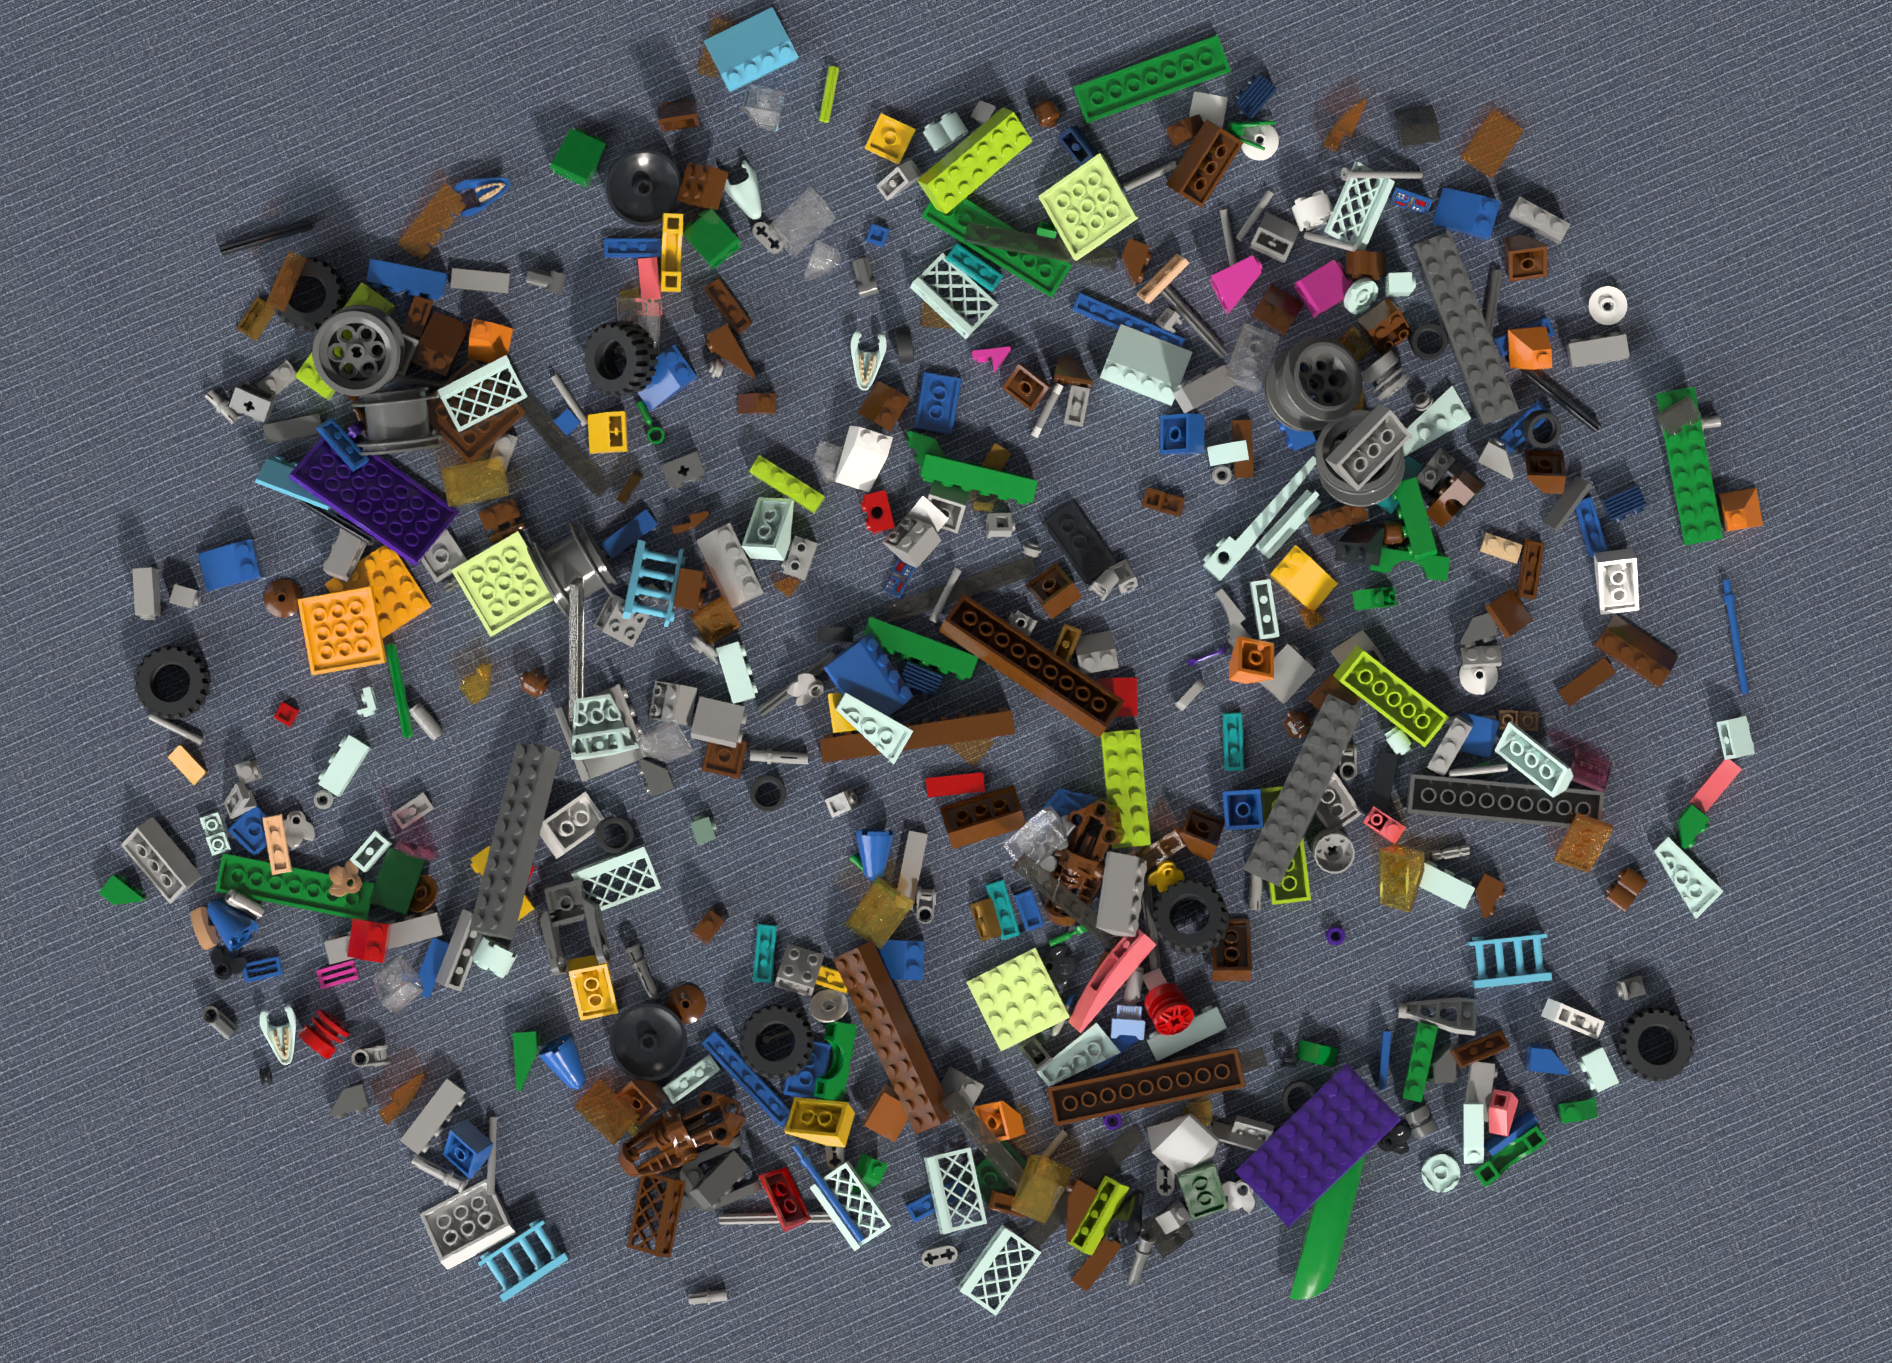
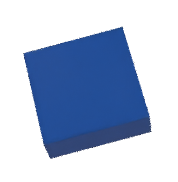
M871 223L865 241L884 248L890 229Z
M569 409L565 410L554 420L566 436L581 424Z

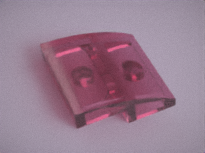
M1575 749L1570 766L1573 774L1571 780L1604 793L1612 763Z
M398 841L394 847L407 855L419 859L437 860L439 858L437 854L424 845L414 849L406 842Z

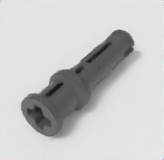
M637 943L624 949V952L628 954L631 968L633 967L636 970L649 1002L661 996L647 968V958H644L640 950L641 945Z
M1142 1231L1139 1234L1140 1240L1134 1249L1136 1255L1126 1280L1129 1285H1132L1133 1280V1286L1138 1285L1146 1258L1152 1253L1151 1247L1156 1241V1236L1149 1231Z

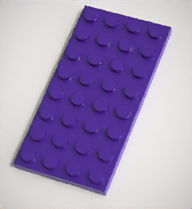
M321 437L293 469L288 478L416 566L458 516L459 511L379 455H366L369 458L368 463L352 471L328 442ZM353 440L355 444L359 443L358 440Z
M1346 1064L1235 1172L1288 1227H1291L1374 1147L1401 1118Z

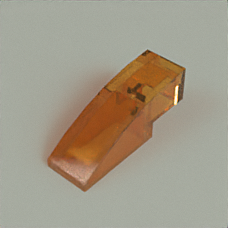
M1367 100L1360 101L1344 113L1332 127L1321 147L1336 153L1343 136L1351 138Z
M1180 826L1135 855L1147 861V871L1186 846L1180 835L1182 830Z
M424 1072L390 1094L394 1102L378 1112L386 1125L396 1119L416 1097L426 1076Z

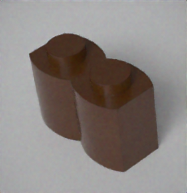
M1363 250L1346 251V275H1352V279L1368 277L1372 281L1380 280V277L1386 276V253Z
M1630 867L1622 868L1616 876L1618 878L1614 885L1611 883L1604 892L1607 894L1605 899L1622 912H1626L1648 882Z

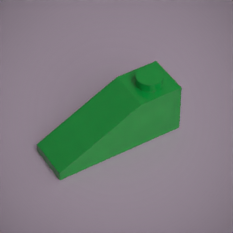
M538 1030L513 1033L517 1091L523 1090L539 1051V1046H542L541 1034L538 1035Z

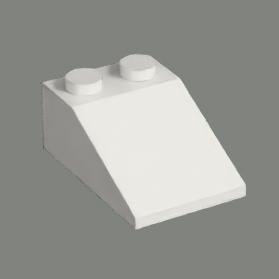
M850 426L834 482L870 492L888 457L893 437L862 427Z
M1633 549L1594 553L1600 614L1639 610L1637 558Z
M585 791L544 820L540 836L557 859L592 835L598 823L604 817Z

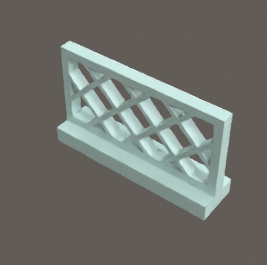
M1356 161L1354 162L1353 167L1351 169L1358 170L1360 168L1361 170H1371L1370 168ZM1351 178L1350 181H1346L1324 232L1337 240L1356 244V250L1365 251L1395 181L1389 178H1377L1373 188H1371L1369 181L1371 178H1361L1359 180ZM1365 181L1366 191L1360 193L1359 184ZM1354 186L1356 195L1350 197L1349 190ZM1368 194V201L1363 206L1362 196ZM1357 199L1359 208L1353 210L1351 201ZM1346 204L1348 213L1342 215L1341 208ZM1360 212L1361 217L1356 223L1354 214ZM1349 217L1351 226L1345 228L1343 219ZM1339 222L1340 231L1333 232L1334 224ZM1352 230L1353 235L1349 241L1346 232Z
M942 253L913 281L910 288L967 340L977 327L998 307V304L964 272L945 260L947 256ZM941 260L948 264V271H938V263ZM926 275H935V284H928L923 278ZM938 275H949V284H938ZM951 275L962 277V284H952ZM939 288H949V297H941L939 295ZM952 288H963V297H952ZM966 288H973L976 291V297H966ZM953 301H963L964 311H956L953 308ZM966 301H977V311H967ZM980 301H987L992 307L989 310H980ZM967 314H977V322L973 326L967 321Z
M507 355L437 390V394L458 432L527 398ZM507 368L511 374L509 383L498 379L500 372ZM490 379L495 381L492 391L481 388L484 380ZM497 382L508 385L505 395L494 392ZM510 386L518 388L522 396L516 399L508 397ZM471 387L478 390L475 400L464 397L466 389ZM480 391L491 394L488 404L477 401ZM493 395L504 398L502 406L497 408L490 405ZM452 396L460 398L458 409L450 407L447 399ZM463 399L474 403L471 413L460 410ZM476 404L487 407L485 415L478 416L473 414ZM459 412L470 416L468 423L461 427L457 421Z
M1306 490L1255 547L1270 559L1321 503L1317 499L1319 494L1316 491L1312 494L1309 490Z
M645 844L572 871L574 881L581 879L582 881L589 880L594 882L590 892L584 891L585 894L589 895L587 899H590L592 896L601 900V911L661 888ZM645 858L647 862L645 871L634 867L637 860ZM625 866L630 868L627 878L616 874L619 867ZM633 870L643 874L639 884L629 880ZM607 873L612 875L609 885L598 881L601 874ZM645 875L653 878L655 886L647 888L641 885ZM614 877L625 881L621 891L611 887ZM627 882L637 886L634 894L629 895L623 892ZM596 884L607 888L603 898L593 894ZM609 889L619 893L617 900L611 902L605 899Z
M971 1147L924 1157L940 1234L987 1224ZM967 1152L968 1161L965 1166H962L956 1162L959 1154ZM947 1158L951 1161L946 1171L939 1167L938 1159ZM954 1163L963 1168L958 1178L948 1173ZM965 1170L972 1174V1181L969 1185L960 1181ZM946 1175L956 1180L950 1190L943 1185ZM958 1182L967 1187L962 1197L952 1192ZM969 1190L976 1193L977 1198L973 1205L964 1200ZM950 1194L960 1199L954 1209L947 1204ZM962 1201L971 1206L966 1216L957 1211ZM973 1209L980 1212L981 1221L973 1222L968 1218ZM955 1213L964 1218L959 1226L952 1227L951 1219Z
M849 1161L823 1177L825 1181L828 1179L836 1181V1189H830L835 1193L837 1199L839 1195L848 1197L847 1205L842 1204V1206L849 1215L850 1210L859 1213L858 1221L853 1220L861 1231V1226L870 1228L869 1236L861 1242H858L819 1185L814 1183L810 1187L854 1251L893 1225ZM844 1168L849 1172L850 1180L841 1178V1171ZM840 1182L849 1184L848 1192L839 1190ZM853 1185L859 1186L861 1196L852 1193ZM851 1198L860 1200L859 1208L851 1206ZM864 1201L871 1203L873 1206L872 1211L863 1209ZM863 1214L872 1216L871 1224L862 1222ZM875 1217L881 1218L886 1225L883 1227L874 1225Z
M1002 1224L957 1288L988 1311L997 1315L1041 1252ZM1012 1236L1017 1240L1018 1248L1007 1250L1006 1243ZM1030 1249L1034 1252L1031 1259H1022L1021 1250ZM1019 1251L1020 1261L1009 1263L1008 1253ZM1005 1254L1007 1263L996 1265L995 1258L997 1255ZM1021 1264V1273L1011 1276L1010 1266ZM1007 1267L1009 1277L998 1279L997 1269ZM994 1269L995 1279L985 1281L984 1273L987 1270ZM1009 1280L1010 1288L1008 1291L1000 1292L999 1282ZM996 1283L997 1293L987 1294L985 1284ZM983 1285L984 1295L975 1296L971 1293L975 1286ZM998 1296L999 1303L993 1309L988 1305L987 1298Z

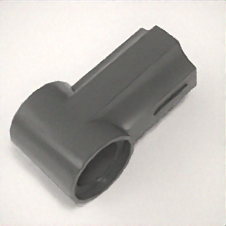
M868 257L852 261L860 298L878 294L876 280L872 275Z
M530 267L526 276V283L545 288V290L553 293L562 294L567 275Z
M209 1005L202 1012L203 1020L214 1027L227 1040L239 1028L216 1005ZM208 1009L216 1011L217 1016L215 1019L208 1018Z

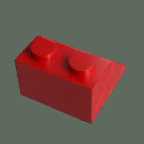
M353 918L347 957L385 963L392 924Z

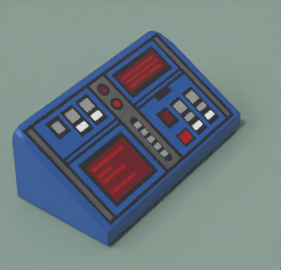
M1396 187L1390 203L1426 215L1432 203V198Z
M898 558L883 591L900 599L915 567Z

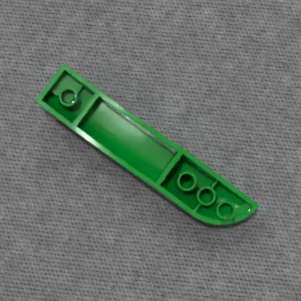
M1366 1154L1313 1204L1289 1299L1304 1300L1312 1298L1323 1292L1333 1280L1350 1222Z

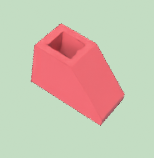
M1374 806L1363 821L1365 825L1393 844H1396L1406 828Z
M1493 1090L1489 1104L1490 1133L1503 1136L1509 1135L1519 1101L1512 1092Z

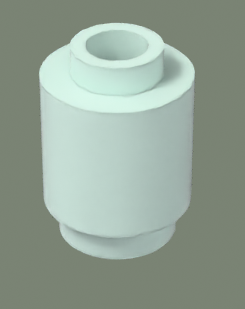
M1397 726L1384 734L1387 738L1386 741L1396 755L1398 753L1403 755L1411 749L1409 747L1412 744L1403 730Z

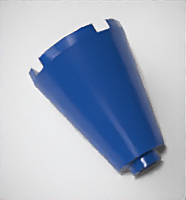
M857 829L856 838L864 876L868 877V881H880V877H884L894 838V830L888 829V832H883L882 829H861V831Z
M213 899L207 904V914L230 951H232V948L239 950L253 938L250 934L253 931H258L259 924L255 920L225 901Z
M566 1034L558 1037L559 1041L554 1043L551 1041L538 1052V1055L570 1089L574 1088L577 1090L584 1086L586 1076L574 1038L571 1034Z

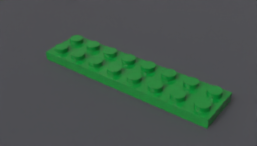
M1217 35L1073 87L1084 120L1088 124L1230 73L1231 69Z
M966 198L947 214L937 210L930 201L921 216L1051 299L1072 267L1065 260Z
M1695 386L1658 393L1656 397L1684 545L1722 539L1723 534Z
M223 853L215 891L227 894L232 889L251 899L351 919L368 920L371 908L369 900L375 883L362 881V888L358 892L347 893L342 897H338L328 891L334 883L329 874L292 867V872L272 875L270 862Z

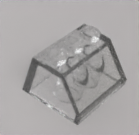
M810 186L769 225L768 230L795 258L836 217L824 199Z
M616 297V322L630 321L641 325L642 329H646L650 334L649 338L652 337L654 341L653 346L657 349L656 357L659 356L661 299ZM618 343L615 348V355L626 356L624 348Z
M1244 323L1224 377L1242 389L1259 394L1281 336Z
M1048 806L1038 812L1003 844V847L1026 875L1031 873L1067 840L1063 820L1051 806Z

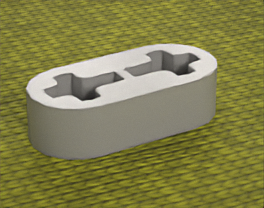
M756 223L752 230L753 236L769 252L773 254L781 252L784 246L781 237L766 223ZM765 227L766 229L764 231L768 236L765 237L762 234L757 235V228ZM770 238H771L774 242H776L777 240L779 241V243H778L779 248H778V249L775 248V247H774L773 249L770 248V247H771V242L769 241Z
M1199 678L1175 706L1183 711L1206 684Z
M825 1145L827 1165L830 1169L835 1170L844 1164L843 1147H836V1150H833L832 1146ZM833 1153L837 1154V1159H841L838 1166L830 1163V1160L833 1159Z
M1160 1160L1157 1163L1156 1187L1159 1194L1168 1196L1174 1190V1172L1168 1169L1167 1176H1164L1163 1169H1160V1166H1163L1164 1163ZM1164 1178H1167V1184L1171 1185L1167 1192H1163V1189L1160 1188V1185L1164 1184Z
M952 1245L931 1248L923 1252L922 1263L927 1267L952 1263L957 1259L958 1251ZM946 1249H950V1251L955 1253L952 1255V1259H948L947 1256L941 1257L940 1254L946 1253ZM928 1253H931L932 1256H939V1258L933 1259V1263H929V1261L924 1259Z

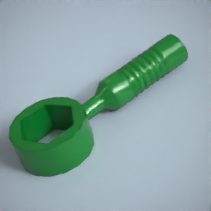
M644 402L636 403L645 423L650 427L647 433L648 440L655 445L661 444L665 439L664 431L659 427L653 426L652 418ZM653 430L661 432L662 437L659 441H652L650 434Z
M1090 921L1075 927L1074 931H1067L1048 939V942L1052 947L1070 939L1076 933L1080 935L1093 929Z

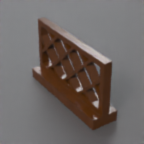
M658 1174L641 1176L627 1244L628 1248L650 1253L658 1257H671L686 1181ZM647 1177H651L654 1183L649 1189L646 1185ZM667 1181L666 1191L663 1192L660 1184ZM656 1188L660 1196L654 1200L650 1192ZM645 1196H647L650 1202L646 1207L642 1203ZM660 1200L663 1201V1208L661 1211H659L656 1205ZM653 1208L656 1215L650 1219L647 1211ZM643 1215L646 1223L640 1226L639 1217ZM658 1219L660 1223L656 1231L652 1223ZM649 1226L652 1235L646 1238L643 1230ZM639 1234L643 1242L635 1245V1238ZM653 1238H655L656 1240L654 1250L651 1248L649 1244V1241H651Z

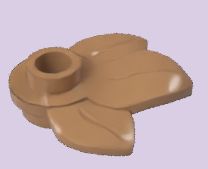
M350 860L346 862L344 868L341 866L332 867L329 871V876L334 883L328 891L338 897H342L347 893L358 892L362 888V880L358 876L359 868Z

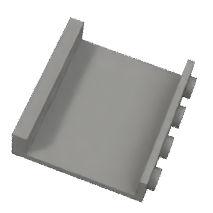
M620 684L590 697L611 695L621 713L620 718L625 727L629 728V734L634 743L638 744L639 748L610 756L584 760L574 759L582 782L648 757L647 752H650L647 742L641 739L640 734H643L640 724L634 721L633 716H636L634 708L627 703L626 698H629L625 687H621ZM574 703L554 709L570 752L572 751Z

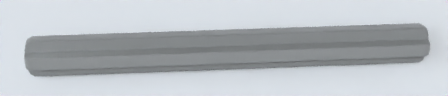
M826 1211L808 1212L811 1220L805 1223L834 1221ZM729 1213L719 1215V1224L779 1223L775 1213Z

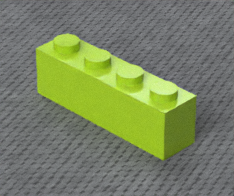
M760 455L749 470L750 474L789 499H793L794 502L813 514L817 512L825 499L824 495Z
M1105 1175L1098 1188L1096 1197L1074 1237L1068 1244L1083 1253L1093 1255L1113 1215L1117 1212L1130 1187L1115 1178Z

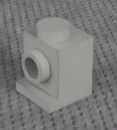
M988 513L985 520L987 538L1010 537L1012 531H1015V520H1012L1011 513Z
M1018 610L1016 613L1012 612L1006 621L1028 637L1037 624L1036 620ZM1018 620H1023L1025 625L1019 627L1017 625Z
M249 760L235 765L239 780L244 782V784L263 778L257 760Z

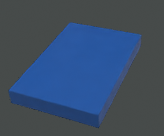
M924 371L914 429L952 435L962 378Z
M793 1037L791 1053L795 1046V1037ZM814 1041L815 1048L812 1051L813 1056L811 1060L807 1062V1066L801 1069L797 1075L790 1076L785 1080L784 1095L822 1099L815 1097L814 1092L817 1077L827 1072L831 1050L830 1043Z

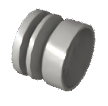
M1389 351L1362 373V380L1366 385H1370L1373 382L1378 384L1373 389V393L1379 389L1383 391L1377 397L1379 401L1392 396L1411 377L1409 372L1403 377L1399 375L1405 369L1404 366L1395 370L1394 366L1399 359L1392 351Z
M1327 828L1321 830L1314 836L1311 843V853L1314 860L1323 871L1328 873H1341L1347 870L1354 860L1355 850L1348 836L1339 829ZM1328 847H1334L1336 850L1329 852Z

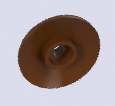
M279 579L272 582L266 588L264 604L272 615L286 618L294 615L299 610L297 599H302V592L297 584L287 579ZM282 594L285 595L283 602L279 601V596Z
M420 875L409 906L410 910L422 912L434 903L438 894V885L434 878L429 875Z
M692 985L676 987L667 999V1008L676 1013L683 1023H692L698 1020L704 1013L706 1006L703 993ZM683 1001L689 1002L688 1008L682 1006Z

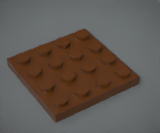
M471 358L439 389L482 367ZM486 379L483 381L481 388L492 391L495 381ZM497 384L494 392L505 395L506 392ZM470 387L466 389L464 397L475 400L478 390ZM480 391L477 401L488 404L491 394ZM493 395L490 405L498 408L502 406L504 398ZM452 396L447 399L450 407L458 409L461 399ZM440 397L427 400L430 426L438 434H443L442 438L469 465L478 459L526 414L515 403L458 432ZM463 399L460 410L471 413L474 403ZM476 404L473 414L483 416L487 407ZM459 412L457 421L461 427L468 423L470 416Z

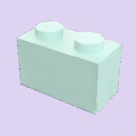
M1412 272L1388 273L1385 277L1386 297L1409 296L1416 288V279L1412 277Z
M1746 716L1716 722L1725 760L1755 754Z
M375 830L351 857L350 861L363 872H368L390 847L392 842L381 832Z
M1598 1047L1579 1056L1581 1061L1578 1063L1581 1070L1587 1072L1589 1077L1587 1083L1591 1090L1594 1089L1596 1092H1600L1619 1083L1603 1047Z

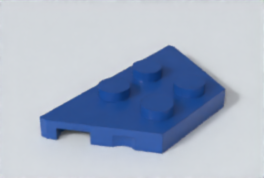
M1059 788L1037 814L1035 820L1052 856H1054L1056 848L1048 846L1047 836L1055 829L1058 820L1064 815H1069L1072 811L1082 809L1094 800L1099 799V797ZM1079 814L1076 817L1078 824L1082 822V817ZM1073 829V830L1070 832V834L1067 836V839H1068V838L1070 837V835L1073 833L1074 829Z

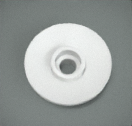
M1271 125L1246 127L1245 135H1241V138L1265 147L1263 151L1243 143L1241 148L1251 159H1268L1278 148V134ZM1262 137L1263 143H1258L1256 138Z
M1601 287L1590 297L1589 312L1598 323L1604 325L1615 324L1626 314V297L1615 287ZM1604 303L1610 305L1609 310L1604 309Z
M1461 666L1459 679L1464 689L1468 692L1478 695L1485 694L1496 685L1498 671L1496 666L1462 668ZM1478 671L1482 672L1483 677L1481 679H1478L1476 677V673Z
M833 989L818 992L810 1001L812 1016L821 1022L839 1020L848 1009L846 996L842 992Z

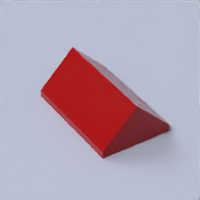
M787 1167L759 1175L761 1184L784 1232L811 1220Z

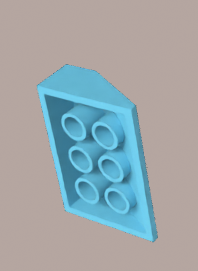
M773 7L704 40L729 93L799 58Z

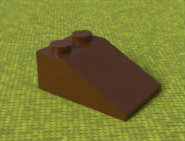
M683 99L681 103L673 104L672 101L663 102L662 106H658V122L662 132L700 127L696 101Z
M434 311L410 362L413 365L449 379L470 325Z
M727 324L706 335L708 340L705 342L711 353L716 352L717 356L751 379H756L755 373Z
M1228 919L1229 925L1228 929L1225 930V937L1218 941L1219 945L1216 948L1214 946L1211 947L1212 981H1251L1250 919Z
M1076 1177L1075 1180L1071 1179L1066 1188L1068 1191L1066 1240L1068 1242H1071L1098 1193L1097 1187L1079 1177Z

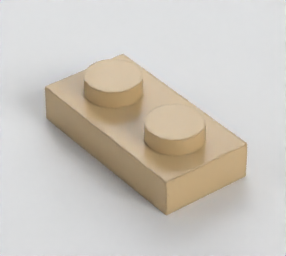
M1485 533L1480 552L1516 564L1523 545Z

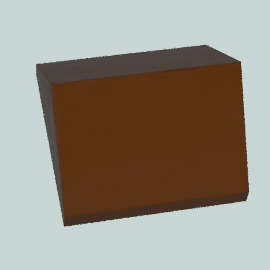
M1020 362L1002 389L1030 411H1033L1049 391L1051 385Z

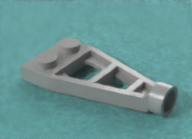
M1457 997L1400 1003L1398 1018L1412 1019L1421 1023L1438 1026L1440 1029L1456 1034L1475 1036L1478 999ZM1422 1008H1435L1436 1015L1433 1018L1421 1015L1420 1010ZM1446 1008L1456 1009V1021L1451 1022L1442 1019L1440 1011Z

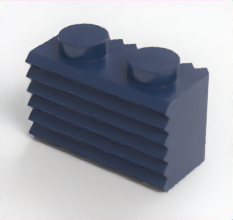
M1261 74L1257 78L1252 76L1247 82L1249 87L1244 92L1240 90L1234 97L1236 100L1234 106L1250 120L1253 119L1277 91V88Z
M1070 126L1058 136L1060 143H1063L1062 146H1065L1067 152H1070L1069 155H1072V158H1074V161H1077L1076 164H1079V167L1099 154L1078 126Z
M1638 484L1600 500L1609 522L1615 520V523L1626 519L1625 515L1630 512L1635 515L1644 511L1643 507L1647 505Z
M908 660L901 678L910 691L913 688L920 691L919 695L930 699V696L935 697L944 675Z

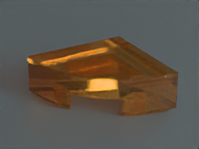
M787 578L778 581L774 587L787 597H790L800 581Z
M1304 609L1298 611L1307 630L1324 621L1322 616L1314 610Z

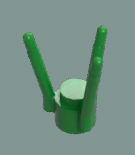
M1229 121L1227 132L1245 144L1264 151L1265 147L1241 138V135H1245L1246 127L1276 124V121Z

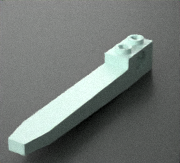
M1314 456L1310 458L1236 541L1230 536L1227 539L1223 537L1216 545L1218 547L1216 552L1213 554L1210 551L1203 559L1206 562L1203 567L1221 581L1249 550L1314 468L1316 458ZM1221 552H1225L1229 557L1225 563L1220 562L1218 559V554Z

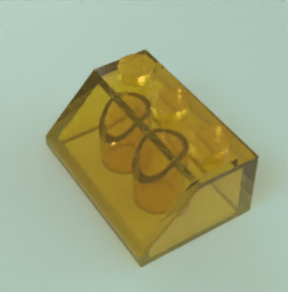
M878 877L845 925L868 942L873 941L876 947L882 949L915 902L890 882Z

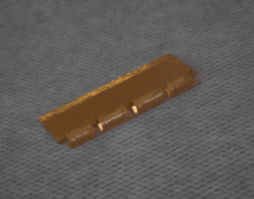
M444 183L399 240L398 244L414 258L419 256L424 260L432 250L426 244L429 242L435 246L443 236V233L438 229L441 227L447 231L455 221V218L450 214L453 212L458 216L466 207L461 201L463 197Z

